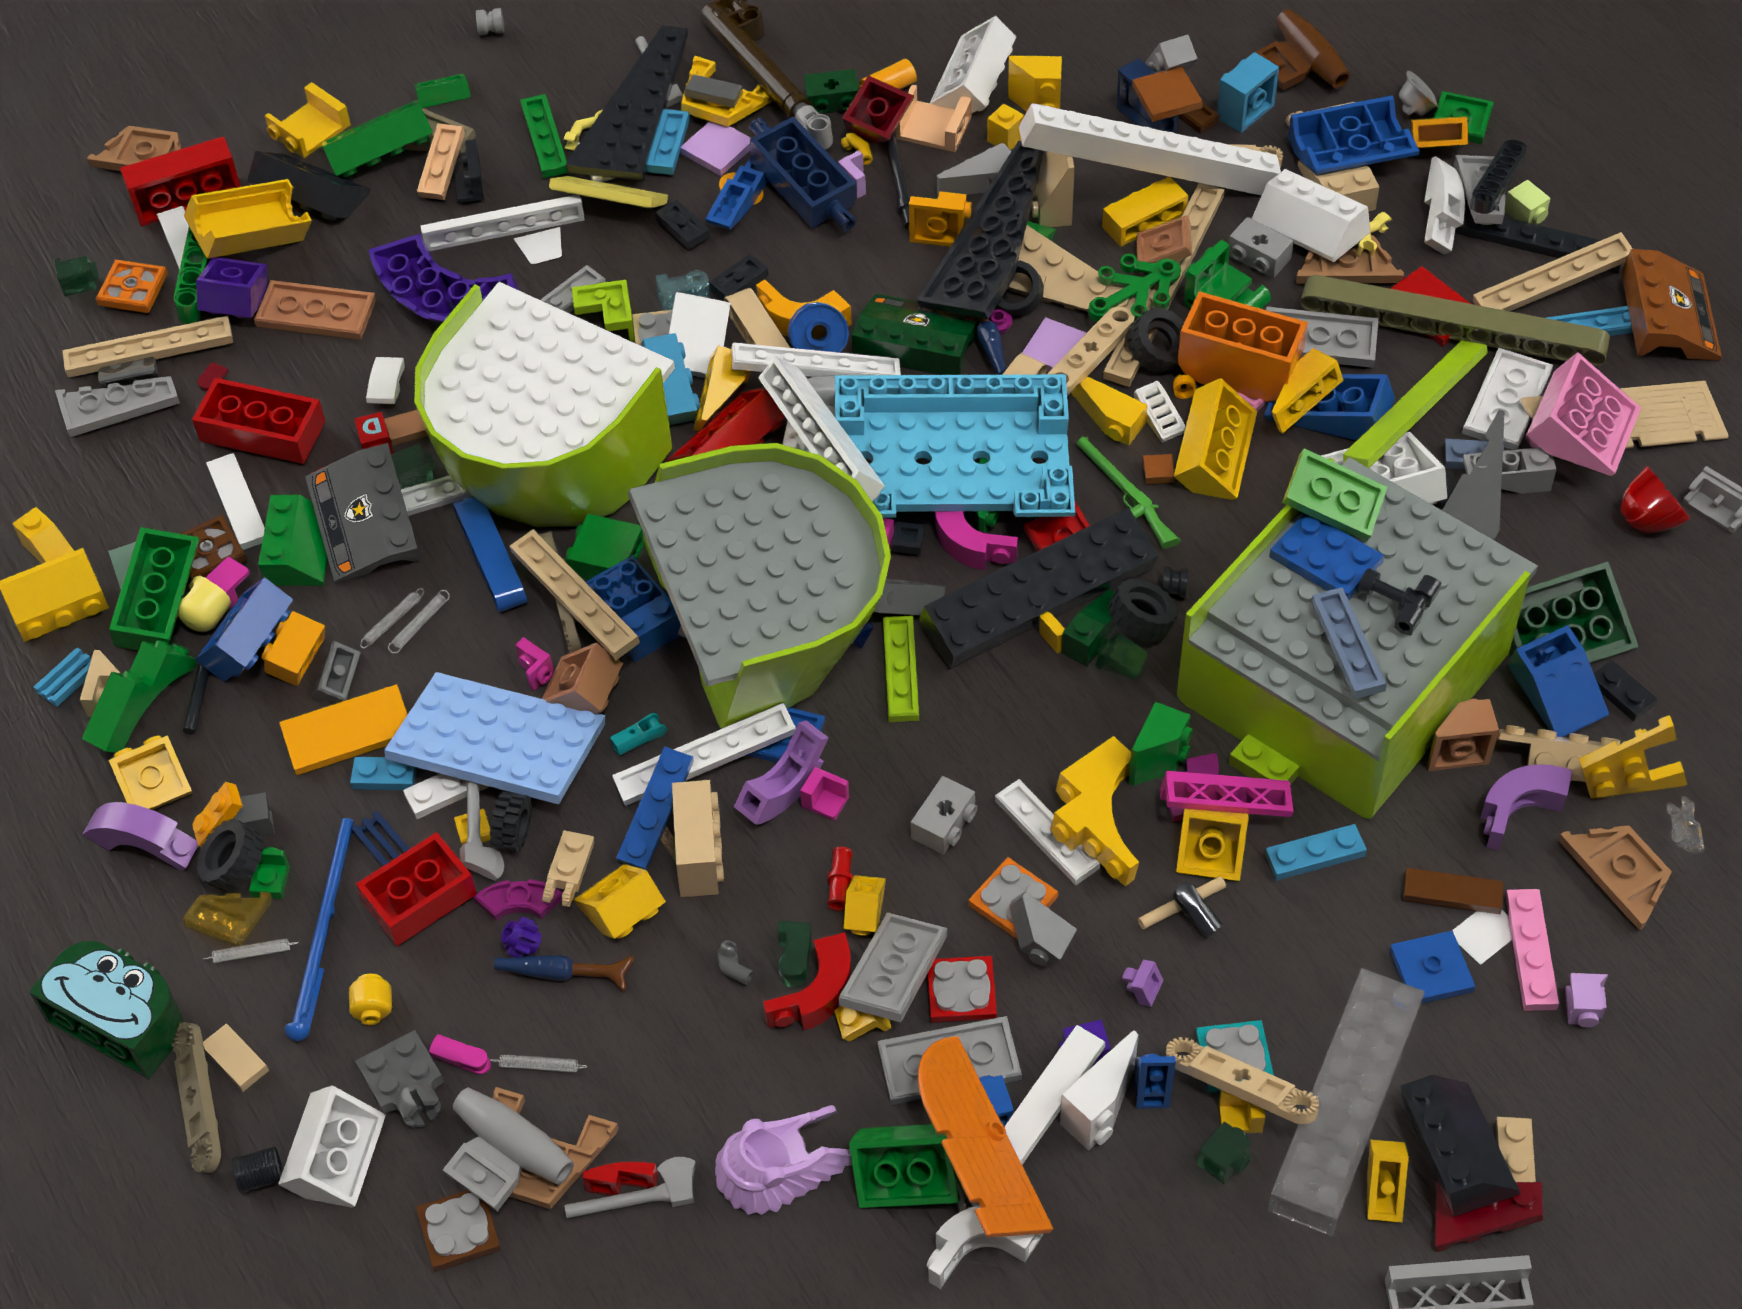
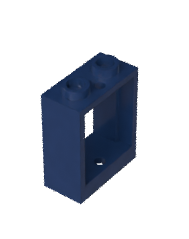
M1139 58L1119 69L1116 109L1137 126L1166 132H1177L1178 115L1152 122L1132 87V79L1155 74L1156 72Z

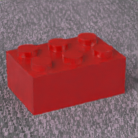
M437 832L356 883L363 905L396 947L477 894L471 873Z

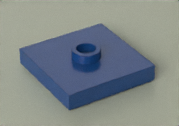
M1453 930L1390 945L1391 956L1411 1006L1474 992L1475 984Z

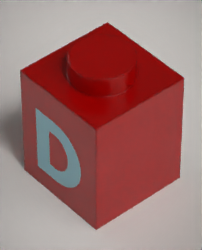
M382 412L354 419L362 449L388 443L390 453L394 455Z

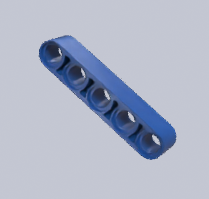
M474 497L453 503L456 517L460 520L462 531L467 542L470 543V549L477 564H479L478 567L498 612L501 613L528 603L521 581L487 506Z

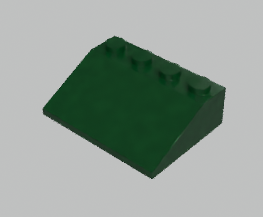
M1609 561L1528 586L1509 650L1511 657L1517 648L1567 625L1585 650L1589 663L1639 647Z

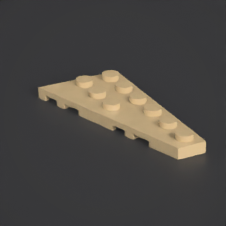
M1028 225L1026 226L1019 260L1029 263L1041 276L1044 284V294L1041 301L1046 303L1055 302L1064 305V308L1075 310L1076 308L1088 312L1089 303L1094 298H1107L1123 289L1116 284L1103 285L1099 283L1098 271ZM1015 273L1014 279L1007 289L1011 293L1028 297L1032 290V282L1027 275ZM1136 296L1127 299L1115 307H1125L1131 310L1132 305L1135 304ZM1119 317L1118 319L1115 318V320L1119 322L1125 321V319H1122L1123 317H1121V319H1119Z

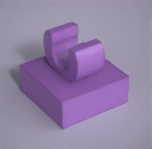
M1144 959L1138 970L1126 968L1121 978L1122 981L1129 982L1126 989L1135 994L1139 1005L1152 1007L1164 981L1156 963Z

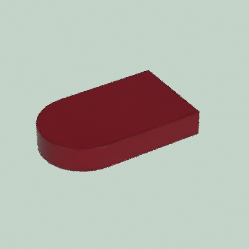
M211 362L197 380L199 388L203 391H208L214 378L224 379L229 373L228 368Z

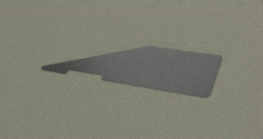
M1502 410L1497 412L1485 434V438L1489 442L1471 474H1462L1442 510L1492 540L1496 538L1500 529L1505 415ZM1477 466H1488V467H1486V468H1479V467H1477Z

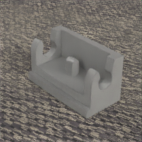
M1706 466L1689 486L1691 491L1685 496L1683 504L1733 534L1742 524V487Z

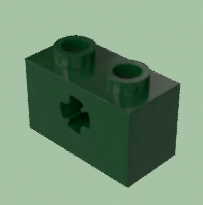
M855 69L803 75L805 97L819 114L847 111L859 91Z

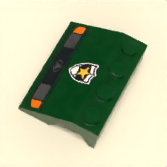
M876 293L860 313L852 333V354L898 358L902 368L936 375H962L964 357L969 343L974 342L979 322L977 317L921 308L916 301Z

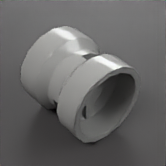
M495 8L488 14L484 9L476 10L479 36L487 35L489 30L496 34H504L502 8Z

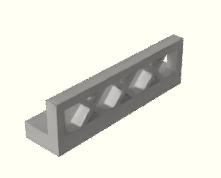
M1529 1255L1389 1266L1385 1277L1390 1309H1399L1397 1292H1410L1420 1300L1414 1308L1402 1309H1532L1534 1305L1528 1281L1532 1270ZM1519 1283L1523 1299L1510 1300L1500 1293L1499 1290L1504 1284ZM1479 1286L1490 1295L1484 1302L1475 1303L1464 1293L1469 1287ZM1435 1289H1444L1455 1298L1449 1305H1439L1429 1296Z

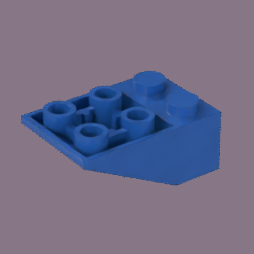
M633 555L586 581V584L638 636L640 643L627 652V655L634 663L680 637L678 631L681 623L672 601Z
M1568 625L1514 651L1507 666L1548 729L1557 732V737H1566L1570 733H1574L1609 716L1586 652Z

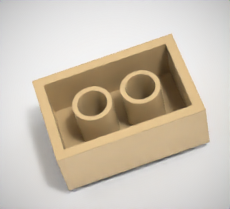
M710 780L672 783L676 866L680 897L719 894L718 882H724L718 792H711Z

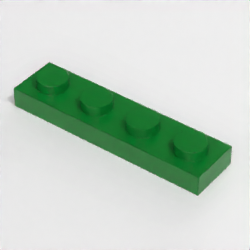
M546 94L520 99L543 178L567 173L566 157Z

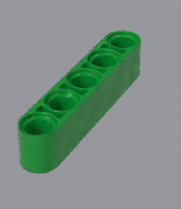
M188 227L174 293V303L178 319L185 324L198 322L203 316V311L197 310L196 280L212 259L206 258L190 227Z

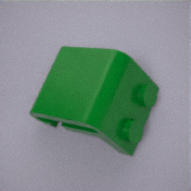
M1220 240L1213 248L1209 247L1203 257L1196 263H1192L1185 273L1184 303L1189 310H1191L1199 291L1263 309L1270 303L1271 295L1264 285H1261L1255 292L1248 288L1252 283V278L1228 264L1230 245L1223 240Z

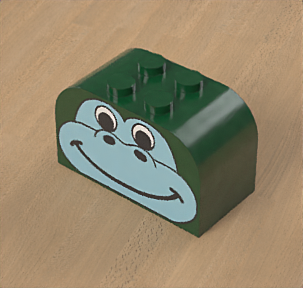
M96 941L79 942L66 948L29 991L46 1023L148 1080L173 1050L172 1043L175 1042L174 1038L177 1037L175 1036L178 1033L177 1028L180 1023L184 1022L183 1015L168 984L155 967L146 962L141 965L134 961L133 957L121 948L114 950Z

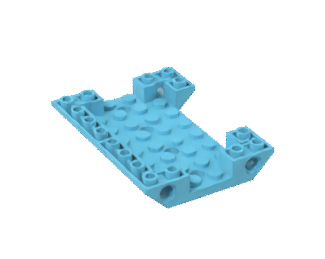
M1066 374L835 375V418L863 457L872 461L869 465L885 485L880 491L879 496L873 500L874 505L883 518L896 517V512L1013 511L1015 517L1075 516L1072 466H1069L1067 438L1069 415ZM1040 457L1045 459L1047 462L1043 464H1037L1033 462L1032 459ZM926 458L930 463L922 465L917 463L916 460ZM977 458H985L989 462H987L986 464H978L974 460Z

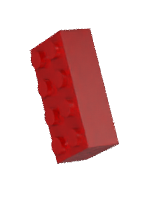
M224 136L120 168L140 226L158 222V213L183 206L186 211L192 195L241 187L235 164Z
M214 378L192 418L200 442L301 464L305 463L326 422L319 399L220 378Z

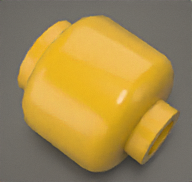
M364 974L359 976L350 985L349 1012L355 1019L365 1025H375L391 1013V985L380 975Z

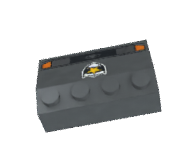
M388 443L359 450L305 476L334 583L368 575L379 565L402 559L413 562L420 561L417 544Z

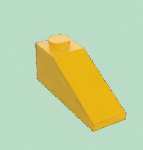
M718 345L710 356L700 399V409L697 412L693 429L695 431H700L738 390L740 385L747 383L751 371L732 369V355L729 348Z
M1312 348L1297 361L1288 384H1284L1272 410L1279 432L1284 433L1344 381L1336 359Z
M1088 376L1071 392L1102 432L1115 441H1120L1129 446L1146 425L1147 404Z

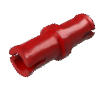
M836 847L832 851V867L827 875V882L830 885L827 905L831 910L843 911L846 904V891L853 879V875L850 873L853 852L847 847Z

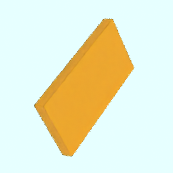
M396 684L279 723L297 776L386 747L408 714Z

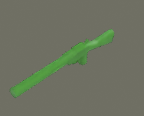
M1088 436L1086 438L1081 437L1077 441V446L1123 491L1124 505L1130 508L1135 518L1137 519L1144 514L1161 547L1167 549L1178 545L1181 539L1159 519L1154 510L1159 508V506L1152 504V501L1142 491H1139L1088 441ZM1125 498L1134 505L1133 508L1125 501Z

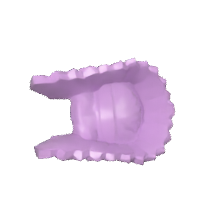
M831 1105L817 1111L777 1121L762 1122L760 1119H752L743 1125L742 1131L733 1134L727 1139L724 1147L717 1154L715 1174L717 1176L718 1190L724 1194L725 1199L732 1203L734 1209L742 1208L747 1215L756 1212L762 1215L768 1210L778 1212L782 1204L790 1205L795 1197L805 1196L808 1191L817 1189L820 1181H830L831 1175L843 1173L845 1166L852 1165L850 1149L822 1146L808 1154L804 1139L799 1133L800 1128L819 1122L837 1113L835 1107Z

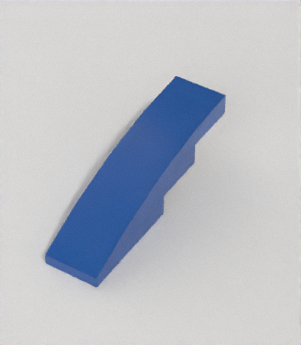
M750 158L745 167L740 165L732 180L727 179L705 219L707 223L731 230L751 208L768 183L764 172H760L752 164Z

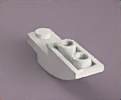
M1435 156L1431 160L1424 201L1430 205L1424 243L1445 255L1452 251L1455 229L1463 225L1465 196L1463 183L1457 170Z

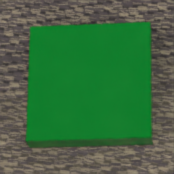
M1442 91L1438 102L1439 108L1437 107L1434 118L1467 117L1468 141L1482 144L1494 102Z

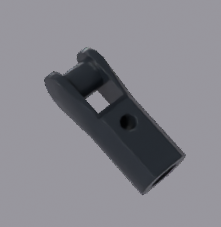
M1183 882L1177 886L1173 893L1175 902L1187 914L1188 918L1205 939L1224 925L1208 904L1203 901L1192 884Z

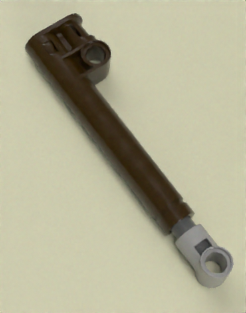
M715 0L705 5L700 13L701 21L789 118L794 116L824 149H828L833 144L830 118L819 114L811 106L810 101L755 42L765 32L761 9L758 6L746 4V0H737L738 3L735 0Z

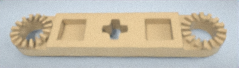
M1125 307L1111 308L1048 372V374H1066L1067 395L1122 341L1134 322L1135 316L1131 314V310ZM1119 317V319H1121V317H1123L1122 319H1125V321L1119 322L1116 321L1115 318L1118 319Z
M1179 1037V1040L1175 1038L1173 1042L1170 1041L1166 1046V1056H1175V1069L1297 1124H1308L1315 1121L1318 1117L1319 1100L1311 1092L1309 1094L1305 1090L1303 1092L1287 1081L1208 1046L1202 1047L1197 1042L1194 1043L1192 1039L1188 1041L1189 1038L1186 1037L1185 1040H1182V1037ZM1187 1052L1190 1055H1187V1058L1186 1056H1183V1058H1181V1055H1179L1178 1057V1054L1175 1053ZM1305 1105L1309 1108L1306 1111L1303 1109V1112H1300L1301 1109L1297 1111V1108H1294V1106Z

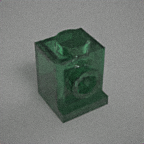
M87 255L61 262L59 258L54 259L57 278L65 297L97 289L95 278L99 277L98 268L95 261L89 262Z

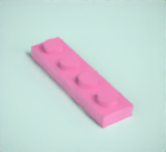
M1540 889L1507 890L1505 899L1523 1010H1557L1559 1000Z

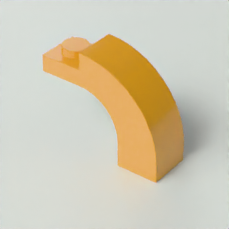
M766 280L756 285L757 298L780 333L784 336L789 337L788 326L795 311L803 305L813 302H821L833 306L842 313L847 321V325H852L851 306L834 290L818 300L799 303L783 297ZM820 324L814 326L811 331L813 339L822 338L825 334V328Z

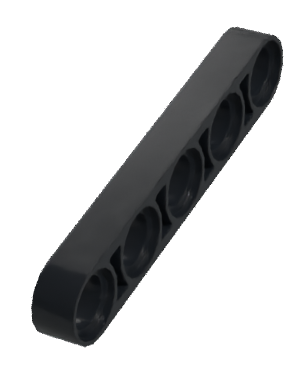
M1506 140L1502 144L1472 192L1469 206L1473 211L1481 214H1488L1494 211L1524 162L1527 151L1525 143L1519 140Z

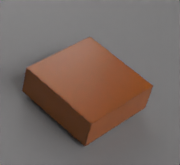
M1172 454L1143 455L1145 484L1174 483Z

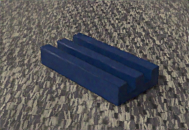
M375 811L372 813L373 817L368 820L366 817L362 820V825L359 827L354 825L351 829L355 837L382 867L389 862L364 834L365 832L369 831L392 859L399 856L398 853L374 826L378 825L402 854L410 848L381 814Z

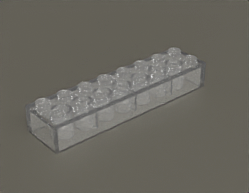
M1361 968L1311 1092L1319 1100L1318 1117L1311 1123L1298 1125L1271 1192L1267 1211L1333 1237L1420 1011L1425 991Z

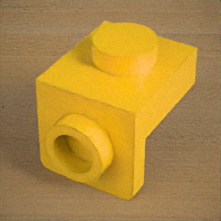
M843 1006L834 1010L842 1038L849 1042L875 1027L883 1031L891 1029L890 1021L887 1018Z

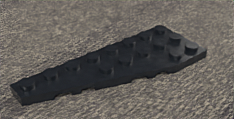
M1018 140L970 215V219L967 220L917 298L921 308L989 319L1015 276L1044 155L1043 150L1022 146V141Z

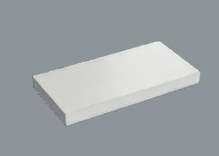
M1498 348L1463 427L1462 434L1483 441H1489L1485 438V434L1497 412L1502 410L1505 413L1504 447L1518 450L1531 421V417L1522 405L1521 398L1542 395L1553 364Z

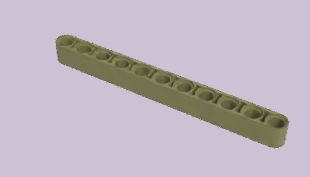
M1312 275L1307 278L1300 300V305L1307 311L1379 318L1378 325L1432 336L1436 334L1445 336L1447 334L1451 335L1449 339L1475 342L1489 347L1562 361L1569 360L1578 352L1593 366L1604 364L1610 341L1608 332L1599 328L1321 275Z

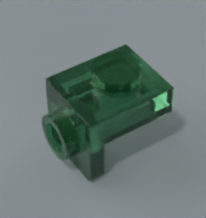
M1119 633L1110 640L1105 639L1097 649V655L1099 656L1095 666L1101 669L1110 664L1133 680L1140 675L1148 652Z

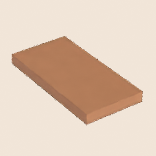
M270 280L254 322L256 327L361 340L377 299L375 293Z

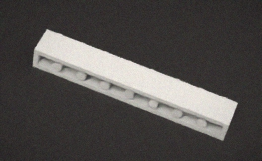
M774 356L758 377L809 451L821 455L856 479L873 502L885 485L801 370Z

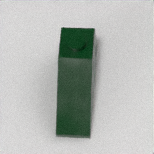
M1109 589L1078 612L1063 631L1062 654L1088 667L1119 627L1113 622L1108 609L1109 602L1115 593L1114 591Z

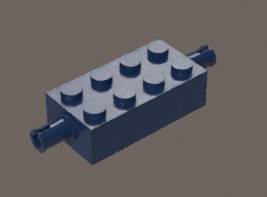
M794 116L772 128L762 117H758L757 120L754 119L749 127L756 135L750 139V161L760 172H764L765 178L811 228L833 218L843 231H849L848 227L852 229L856 225L857 219L847 209L855 205L856 183Z

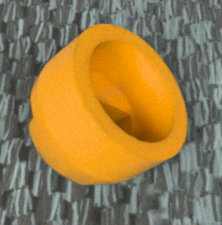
M1188 374L1178 375L1173 381L1175 396L1180 399H1188L1194 395L1196 389L1194 379ZM1182 384H1185V389H1181Z

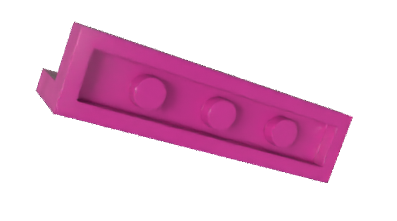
M1166 771L1159 789L1160 800H1166L1167 807L1291 817L1294 812L1290 781Z

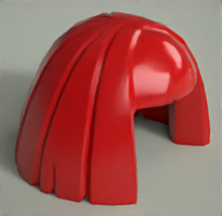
M1648 466L1632 481L1621 500V512L1625 520L1634 529L1643 533L1667 531L1691 520L1687 512L1671 492L1665 489V485Z

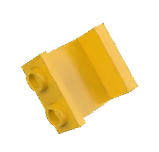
M312 82L304 87L308 103L281 122L270 113L265 115L268 126L266 130L269 136L275 141H280L290 152H295L302 158H306L322 146L321 142L338 135L351 125L346 105Z

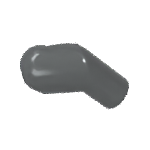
M730 940L723 941L717 950L720 971L722 974L748 985L754 971L739 964L738 947L735 942Z

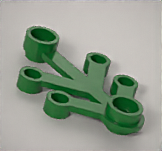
M1124 254L1120 261L1122 271L1126 273L1138 271L1148 273L1149 275L1145 277L1115 273L1114 269L1110 266L1101 267L1098 270L1099 283L1127 287L1107 298H1094L1089 303L1088 316L1092 321L1098 322L1111 308L1137 294L1135 304L1131 307V314L1135 316V321L1147 310L1146 303L1149 288L1158 282L1159 289L1153 296V306L1157 309L1168 308L1170 302L1169 288L1181 275L1180 265L1172 259H1162L1157 263L1137 261L1135 255ZM1103 274H1108L1110 276L1104 277ZM1158 299H1164L1165 301L1160 302ZM1140 311L1142 314H1136L1135 312Z

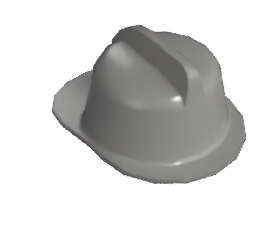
M1407 70V80L1398 95L1403 102L1402 110L1407 115L1415 113L1418 116H1424L1435 107L1439 108L1435 95L1416 74Z

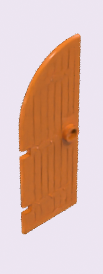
M946 1037L934 1042L926 1049L919 1063L918 1086L920 1096L936 1133L945 1134L947 1137L941 1143L970 1203L978 1202L981 1207L975 1209L974 1212L986 1237L1050 1233L1053 1230V1226L959 1037Z

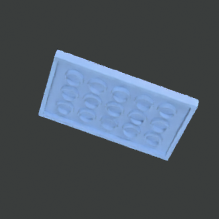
M436 672L385 748V759L559 804L604 728L605 715L593 714L590 711H578L567 708L559 703H547L544 699Z

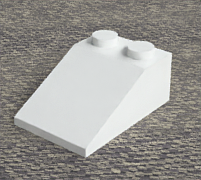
M1134 1030L1062 1093L1060 1124L1088 1151L1097 1143L1099 1145L1105 1143L1113 1133V1126L1134 1070L1139 1035Z

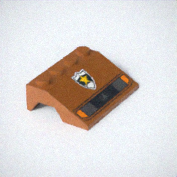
M1631 249L1621 270L1637 355L1644 356L1659 346L1682 348L1687 359L1720 361L1722 355L1704 274L1660 251Z

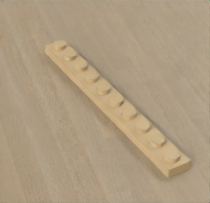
M1198 183L1182 217L1187 215L1191 222L1192 255L1176 261L1181 267V275L1174 284L1170 285L1168 293L1170 295L1169 306L1224 198L1225 189ZM1159 282L1149 288L1146 303L1147 310L1155 308L1153 306V296L1159 289ZM1158 299L1160 302L1165 301L1164 299ZM1140 311L1135 312L1136 314H1142ZM1153 328L1148 332L1151 342L1158 331L1157 329ZM1127 333L1116 346L1104 370L1103 379L1130 387L1140 367V363L1134 359L1132 352L1129 351Z

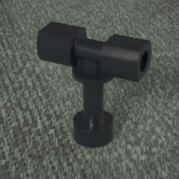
M1368 568L1361 578L1358 591L1368 596L1374 591L1398 602V610L1401 612L1396 618L1394 628L1405 635L1411 636L1422 619L1423 608L1431 606L1439 593L1442 583L1432 576L1424 575L1415 590L1408 587L1404 592L1379 580L1381 573Z

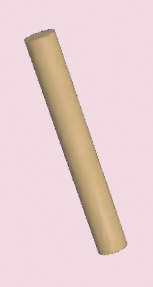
M1219 876L1196 888L1202 899H1205L1226 888V884L1223 878ZM1172 900L1139 917L1138 923L1144 930L1182 909L1175 900Z

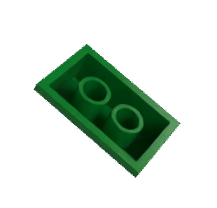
M270 495L258 563L262 577L268 579L275 586H324L328 558L312 501L301 495Z
M933 1124L858 1129L849 1142L859 1208L959 1203L961 1183L941 1143L942 1140L947 1139L946 1135L937 1134Z

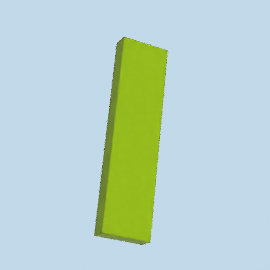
M913 615L883 617L889 722L919 721Z

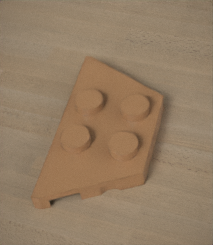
M127 126L117 137L110 139L104 144L106 148L97 156L94 154L89 155L87 161L90 167L121 171V167L180 150V138L177 132Z
M1371 235V240L1377 244L1373 257H1371V251L1363 249L1361 256L1357 254L1360 241L1335 262L1309 251L1305 258V264L1297 272L1296 284H1305L1307 278L1312 275H1321L1358 283H1398L1403 280L1404 272L1401 269L1397 270L1391 263L1392 257L1381 248L1379 241L1374 235Z
M1629 825L1613 827L1609 830L1603 828L1589 829L1587 834L1571 835L1570 831L1561 833L1558 841L1639 931L1642 930L1672 871Z

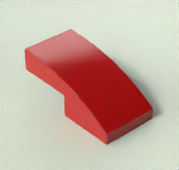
M618 1162L584 1171L582 1179L586 1192L612 1196L620 1194L622 1185L645 1189L655 1187L658 1181V1174L655 1163Z

